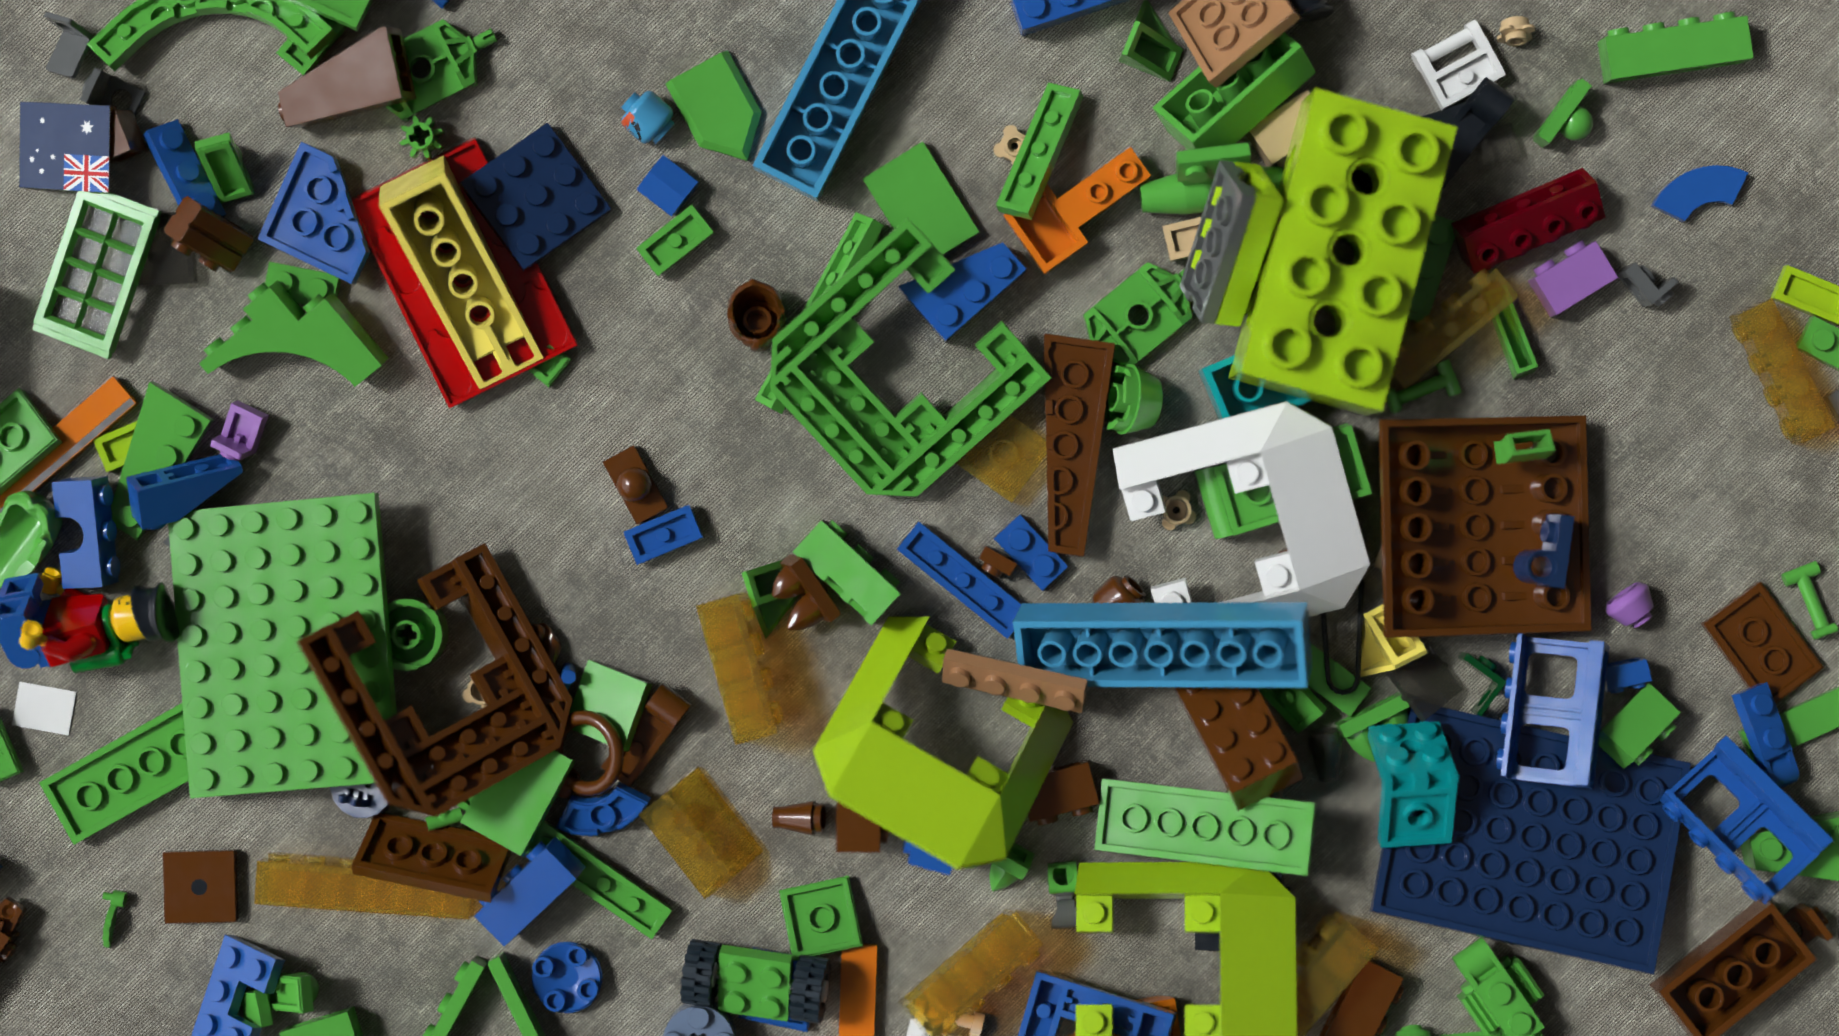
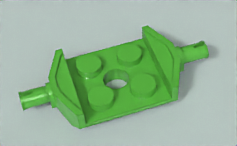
M442 19L403 39L417 99L387 106L386 108L406 122L410 120V116L469 86H477L476 54L479 53L478 50L498 42L492 29L489 28V30L473 38L470 36L465 37ZM425 59L431 64L430 74L422 79L414 77L412 72L414 63Z
M1147 262L1083 314L1089 340L1115 343L1113 363L1119 366H1125L1126 364L1135 365L1192 318L1189 301L1180 288V282L1185 269L1179 274L1173 275ZM1136 305L1143 306L1148 312L1147 322L1140 326L1132 324L1128 318L1129 310Z

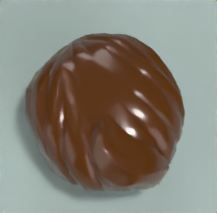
M750 279L748 282L737 287L729 298L727 317L732 335L737 340L742 341L745 346L750 347L751 351L763 352L769 350L772 345V339L785 327V308L780 293L767 283Z

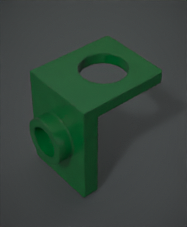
M1461 652L1458 656L1460 660L1492 682L1471 710L1474 714L1482 716L1506 684V681L1494 673L1498 667L1485 657L1480 655L1476 660L1470 654Z

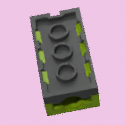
M1219 161L1180 282V288L1187 300L1194 301L1192 309L1201 323L1241 327L1245 313H1248L1250 310L1251 294L1255 282H1258L1261 277V264L1265 252L1271 247L1272 231L1276 220L1280 218L1283 211V199L1260 164Z

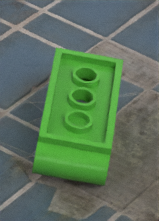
M1346 422L1333 426L1352 500L1372 494L1352 425ZM1226 461L1194 470L1214 539L1235 536L1280 522L1270 485L1235 494Z

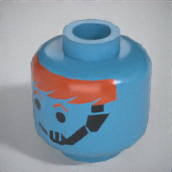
M646 91L641 96L634 92L621 107L626 112L621 119L622 126L643 144L651 141L656 144L674 125V122L671 120L673 109L653 91Z

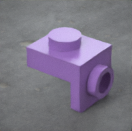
M238 400L231 403L221 435L212 438L210 446L219 450L223 457L235 461L255 454L269 415Z

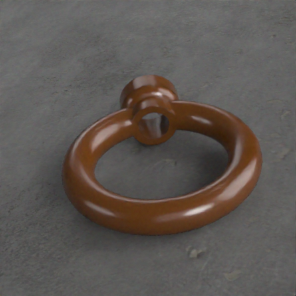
M587 710L570 713L561 746L556 751L563 754L565 739L574 727L590 725L599 730L607 741L610 752L608 767L599 779L589 782L580 780V774L572 767L557 795L561 798L568 799L573 793L586 796L601 794L612 787L621 774L624 750L620 735L614 725L599 713Z

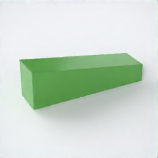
M1506 285L1484 292L1483 297L1513 380L1534 373L1538 368V364Z

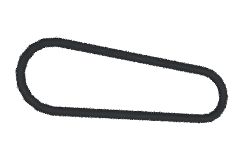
M1363 577L1359 583L1355 681L1348 689H1338L1332 683L1326 613L1321 614L1325 677L1327 685L1336 694H1350L1357 689L1360 683L1364 599Z

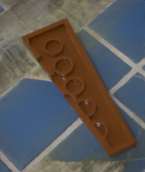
M1044 334V367L1051 376V379L1045 383L1049 552L1085 556L1115 343Z

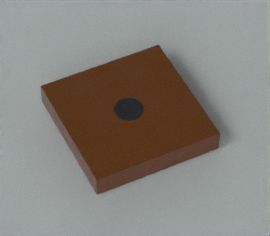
M237 849L163 852L165 924L236 922L239 920Z

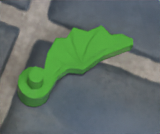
M114 890L113 893H103L102 899L110 900L111 904L103 927L102 940L104 947H111L118 907H125L128 897L127 892Z

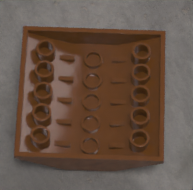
M1586 415L1379 420L1385 638L1591 631ZM1550 429L1555 451L1548 458L1496 464L1494 441H1501L1507 434ZM1533 442L1514 444L1515 450L1533 449ZM1547 514L1574 516L1565 588H1549L1522 582L1516 577L1513 570L1515 557L1520 552L1529 549L1542 550L1543 542L1540 539V530L1543 522L1546 521ZM1535 558L1532 563V571L1537 575L1541 564Z

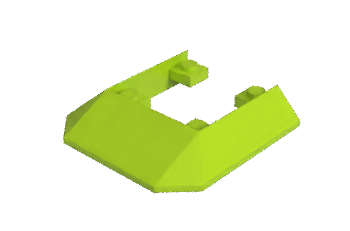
M888 617L813 749V754L828 795L957 870L1003 861L1007 857L1073 721L1067 711L1059 708L1028 703L1023 700L1007 697L1001 710L1030 726L1008 772L1006 773L978 756L967 775L959 772L905 741L904 738L914 719L883 702L907 657L939 674L943 667L946 650H952L957 641L927 625L929 617Z
M1198 862L1079 863L1075 887L1077 933H1114V899H1185V933H1220V1005H1185V1036H1297L1296 898L1269 871ZM1076 1005V1036H1114V1006Z

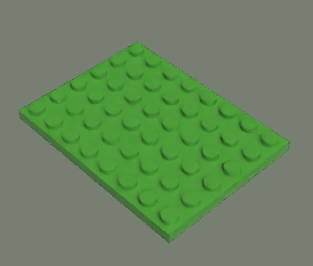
M379 493L198 509L190 511L176 522L168 523L174 604L179 626L177 641L190 798L375 783L300 650L297 641L358 610L376 642L350 656L349 659L383 720L397 714Z

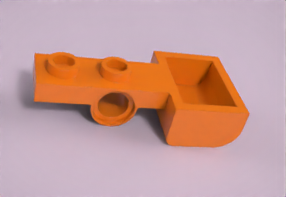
M1129 147L1059 198L1055 196L1047 184L1032 220L1004 214L1003 217L1045 275L1089 243L1079 229L1082 225L1111 207L1123 196L1149 179L1151 175L1133 149Z

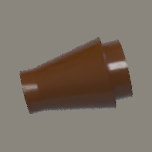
M814 800L783 807H774L772 812L773 828L787 829L815 836L816 833H823L826 825L825 805L817 804Z

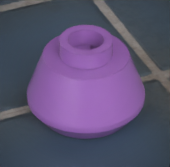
M1640 582L1626 587L1607 602V615L1624 626L1632 624L1634 628H1637L1652 617L1649 611L1654 607L1649 587Z

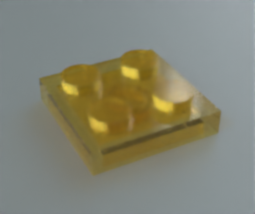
M1009 415L960 458L956 464L1012 503L1046 456V440L1015 417Z

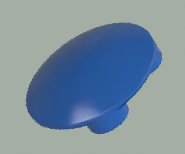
M575 942L555 943L547 947L533 963V988L540 1001L549 1011L562 1013L580 1011L589 1006L600 992L602 985L600 963L596 956L581 944Z

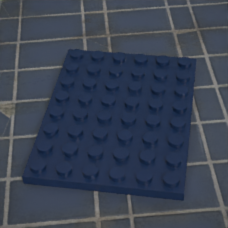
M1411 701L1408 708V723H1419L1422 721L1440 722L1458 774L1452 843L1382 848L1370 912L1653 975L1656 968L1681 823L1680 820L1678 822L1673 821L1662 809L1664 804L1660 799L1668 788L1671 789L1690 772L1691 763L1650 754L1639 766L1633 761L1623 769L1598 746L1594 789L1510 780L1502 777L1501 770L1497 769L1499 748L1504 749L1505 734H1501V720ZM1522 726L1517 752L1518 764L1520 766L1552 770L1564 769L1567 761L1569 736ZM1415 810L1409 816H1420L1425 810Z

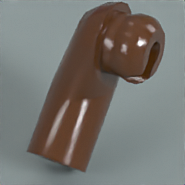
M544 623L531 625L556 668L561 650V642L548 625Z

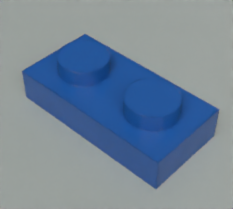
M690 505L623 532L637 565L704 538Z
M1020 514L993 538L1042 591L1068 567L1055 552L1048 551V544Z

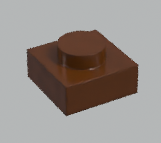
M987 546L983 548L978 557L984 561L981 568L999 579L1002 573L1010 576L1017 565Z

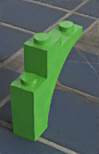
M277 280L270 287L263 282L247 295L251 300L243 308L247 315L230 328L234 335L225 342L221 337H218L203 351L208 356L199 365L209 374L219 366L242 356L264 352H285L321 362L340 373L356 387L381 367L388 357L333 292L324 299L318 294L301 308Z

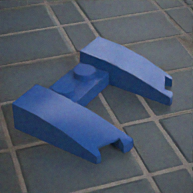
M1040 969L1035 974L1018 1036H1058L1064 1018L1076 1021V1005H1113L1114 1034L1171 1036L1178 1012L1144 1001L1138 1002L1075 982L1074 979Z

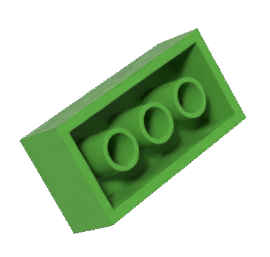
M1282 33L1217 88L1208 82L1199 66L1152 108L1167 132L1187 150L1233 145L1311 78L1316 71L1302 46L1286 33Z

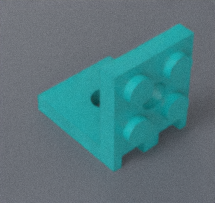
M1422 721L1419 723L1368 726V740L1382 782L1377 837L1380 848L1452 843L1458 774L1440 722ZM1415 810H1425L1420 816H1409Z

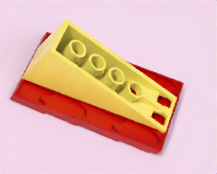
M476 137L351 198L364 236L449 409L577 346L572 331L538 262L523 272L460 187L461 181L488 164Z

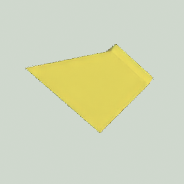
M1383 605L1363 614L1361 677L1395 670L1427 654V649L1419 637H1384Z

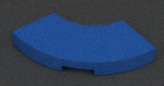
M1722 165L1693 169L1668 183L1659 192L1650 207L1684 222L1694 209L1703 204L1717 202L1728 206L1733 205L1748 172Z
M618 782L611 792L601 797L583 798L572 795L556 828L580 836H599L600 833L616 829L620 830L640 816L651 797L621 782Z

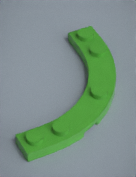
M137 0L112 19L87 45L115 72L142 45L162 30L181 21L202 15L234 14L264 22L286 36L310 59L320 52L336 36V33L315 12L289 0Z

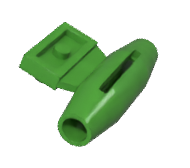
M1249 143L1176 151V174L1139 185L1142 213L1183 215L1203 213L1219 161L1250 163ZM1261 166L1278 191L1283 168Z

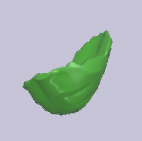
M29 490L17 492L8 496L4 502V508L0 513V590L5 579L28 575L34 572L54 545L62 527V518H55L54 504L36 492Z

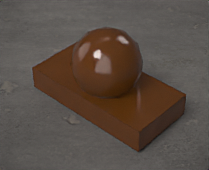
M635 445L602 462L637 525L669 508Z

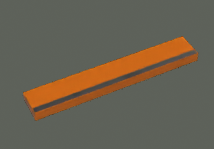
M111 377L53 427V430L63 443L0 495V513L8 496L27 490L33 492L39 490L93 444L95 438L106 433L139 404L117 377Z

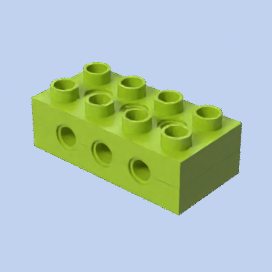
M1315 88L1301 102L1278 188V193L1283 199V211L1280 218L1276 220L1272 231L1271 247L1265 252L1261 264V277L1258 282H1255L1251 294V307L1244 316L1228 379L1238 380L1258 387L1261 386L1265 389L1298 398L1302 397L1313 402L1365 416L1383 411L1457 130L1456 126ZM1353 170H1362L1371 178L1372 191L1370 195H1362L1353 188L1351 184ZM1335 240H1344L1352 247L1354 257L1351 266H1343L1334 259L1332 245ZM1317 310H1326L1334 317L1335 331L1332 337H1324L1316 331L1313 318Z

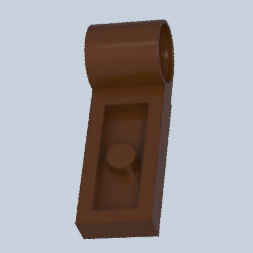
M662 683L644 707L629 751H624L623 767L617 780L631 787L692 705L664 683ZM610 755L601 765V768L605 771L609 764Z

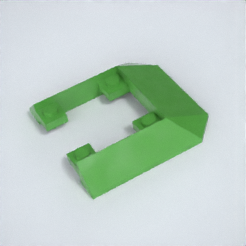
M908 217L772 339L770 391L858 486L869 495L919 496L1051 379V376L1002 320L975 344L996 369L944 415L922 392L895 414L855 371L850 363L874 343V339L853 316L905 269L928 294L955 271L951 263Z

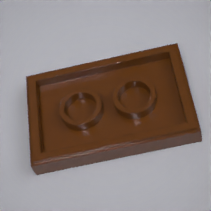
M1761 582L1753 584L1701 623L1747 688L1768 682L1775 704L1824 668Z

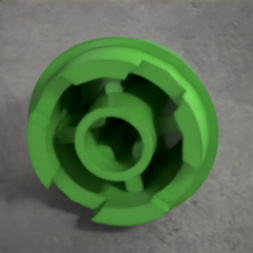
M1133 364L1113 366L1104 418L1108 420L1106 429L1115 430L1118 434L1123 435L1152 428L1160 416L1163 404V390L1160 380Z

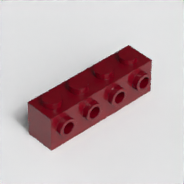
M1582 167L1453 222L1451 225L1460 257L1475 274L1480 271L1490 270L1496 264L1510 258L1523 256L1529 250L1545 243L1556 242L1562 236L1578 229H1586L1595 222L1606 218L1597 182Z

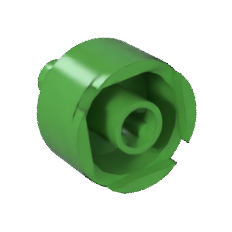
M404 598L389 603L388 613L393 668L411 671L435 662L444 652L449 637L448 624L443 611L439 609L434 612L429 601L422 598ZM412 625V631L417 632V638L411 639L409 643L408 636L403 635V629L410 628Z

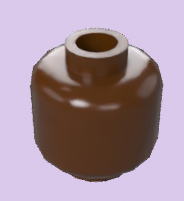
M1125 575L1123 578L1112 576L1094 593L1092 602L1145 603L1143 599L1145 592L1130 576Z

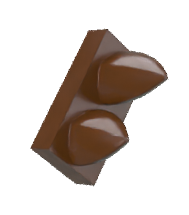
M790 554L780 562L783 569L774 581L772 596L779 599H788L799 594L803 596L790 613L786 627L788 630L807 629L822 620L831 623L841 615V612L802 557Z

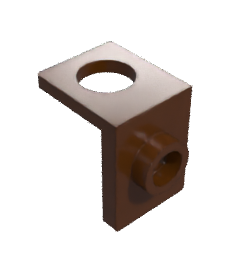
M1799 903L1782 915L1787 922L1793 921L1800 925V939L1804 944L1816 936L1826 941L1833 938V935L1826 927L1829 925L1828 920L1817 907L1812 909Z

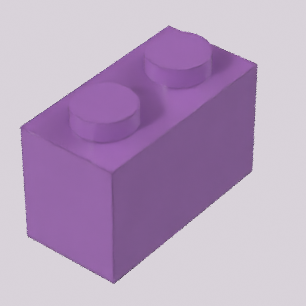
M1583 240L1564 250L1567 257L1555 264L1553 259H1550L1533 269L1536 276L1528 280L1549 317L1558 315L1618 278L1596 241L1585 245Z

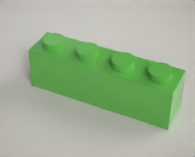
M1725 12L1713 15L1714 21L1700 23V17H1692L1679 20L1678 26L1665 28L1664 22L1644 25L1642 26L1643 31L1629 33L1628 27L1607 31L1608 36L1597 42L1603 83L1609 84L1744 64L1754 58L1748 16L1735 17V12Z

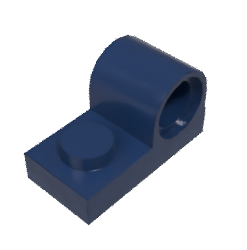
M1562 514L1546 515V521L1543 522L1540 530V539L1543 542L1542 550H1524L1515 557L1513 570L1520 581L1542 587L1565 588L1574 516ZM1535 558L1541 564L1537 575L1532 571V563Z

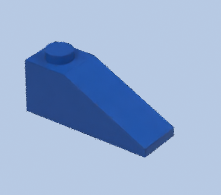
M219 454L128 476L126 480L132 516L142 530L160 529L168 523L176 522L243 472L242 465L239 461L227 459Z

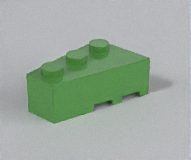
M821 520L795 548L793 553L798 557H802L807 566L817 576L834 589L847 604H850L864 617L863 619L872 626L901 594V591L896 588L900 581L886 568L881 572L870 564L874 557L861 545L858 544L855 548L851 547L844 540L847 533L837 523L831 520L827 525Z
M1839 811L1810 816L1833 841L1797 876L1839 881ZM1766 828L1757 830L1741 845L1744 864L1755 870L1778 873L1792 859V853Z

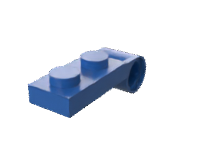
M1768 682L1754 685L1731 695L1755 757L1756 765L1781 789L1797 782L1799 779V768Z

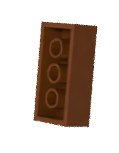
M1174 687L1178 699L1238 811L1303 779L1298 761L1257 687Z
M1758 900L1649 986L1688 1036H1720L1817 959L1775 905L1770 901L1764 905Z

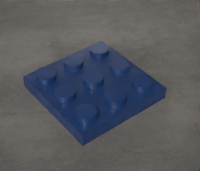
M548 122L460 182V187L523 272L611 210Z

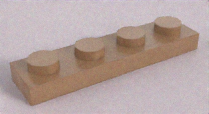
M951 649L946 650L943 659L942 683L979 690L992 695L1015 698L1028 703L1051 706L1064 711L1078 713L1083 711L1088 679Z

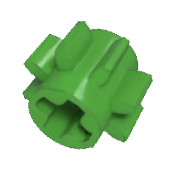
M414 115V124L410 127L401 126V129L406 132V139L399 143L403 147H413L410 151L412 158H417L421 152L424 153L428 160H432L431 152L435 148L439 150L444 149L438 143V137L444 135L445 131L439 128L432 129L435 124V119L429 117L423 123ZM421 130L430 134V136L425 138L426 144L423 146L415 141V139L420 137L419 131Z

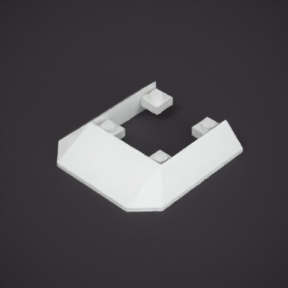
M1288 401L1113 448L1119 489L1122 490L1130 521L1166 512L1158 479L1226 461L1235 494L1270 485L1288 551L1255 559L1263 591L1218 603L1308 602L1310 617L1345 608L1370 566L1333 428L1331 425ZM1186 578L1151 586L1150 590L1154 603H1193Z

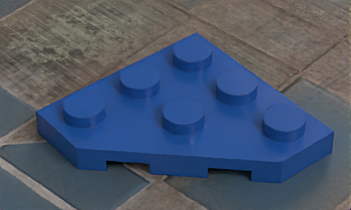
M301 142L257 239L337 278L356 285L370 250L339 162L336 157Z

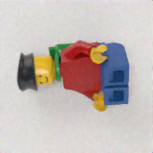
M47 567L41 576L39 573L7 578L4 580L0 590V644L8 660L19 668L29 669L39 664L40 668L55 667L70 663L72 671L76 674L120 666L132 657L134 647L139 646L138 640L147 639L150 642H156L163 639L166 642H174L179 637L175 605L163 582H159L156 587L134 586L131 595L117 597L113 604H109L106 596L103 594L88 595L76 588L63 589L62 584H60L62 580L61 571L53 567ZM41 591L46 594L57 593L60 597L42 601L40 593Z

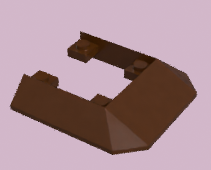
M485 543L417 580L434 612L461 598L495 658L493 662L469 674L487 706L433 736H428L412 706L383 720L349 659L350 656L376 642L358 610L297 641L300 650L386 803L433 817L445 813L560 748L572 703L571 695Z

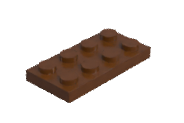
M384 813L373 817L352 863V873L354 875L491 903L512 851L478 832L449 826L428 831L425 821Z

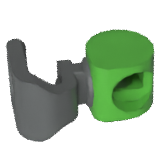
M1076 861L1047 863L1049 894L1056 896L1057 911L1050 921L1051 929L1075 928L1076 907L1074 894L1077 881Z

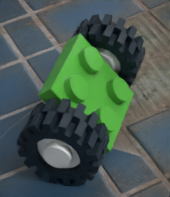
M697 939L690 941V945L687 947V954L684 957L685 964L682 967L683 976L680 983L682 985L680 989L682 1003L712 1007L718 994V1010L721 1012L788 1022L789 1017L792 1020L818 1024L823 1020L826 1002L828 1001V990L830 989V959L806 955L799 956L794 979H792L793 955L722 945V943Z

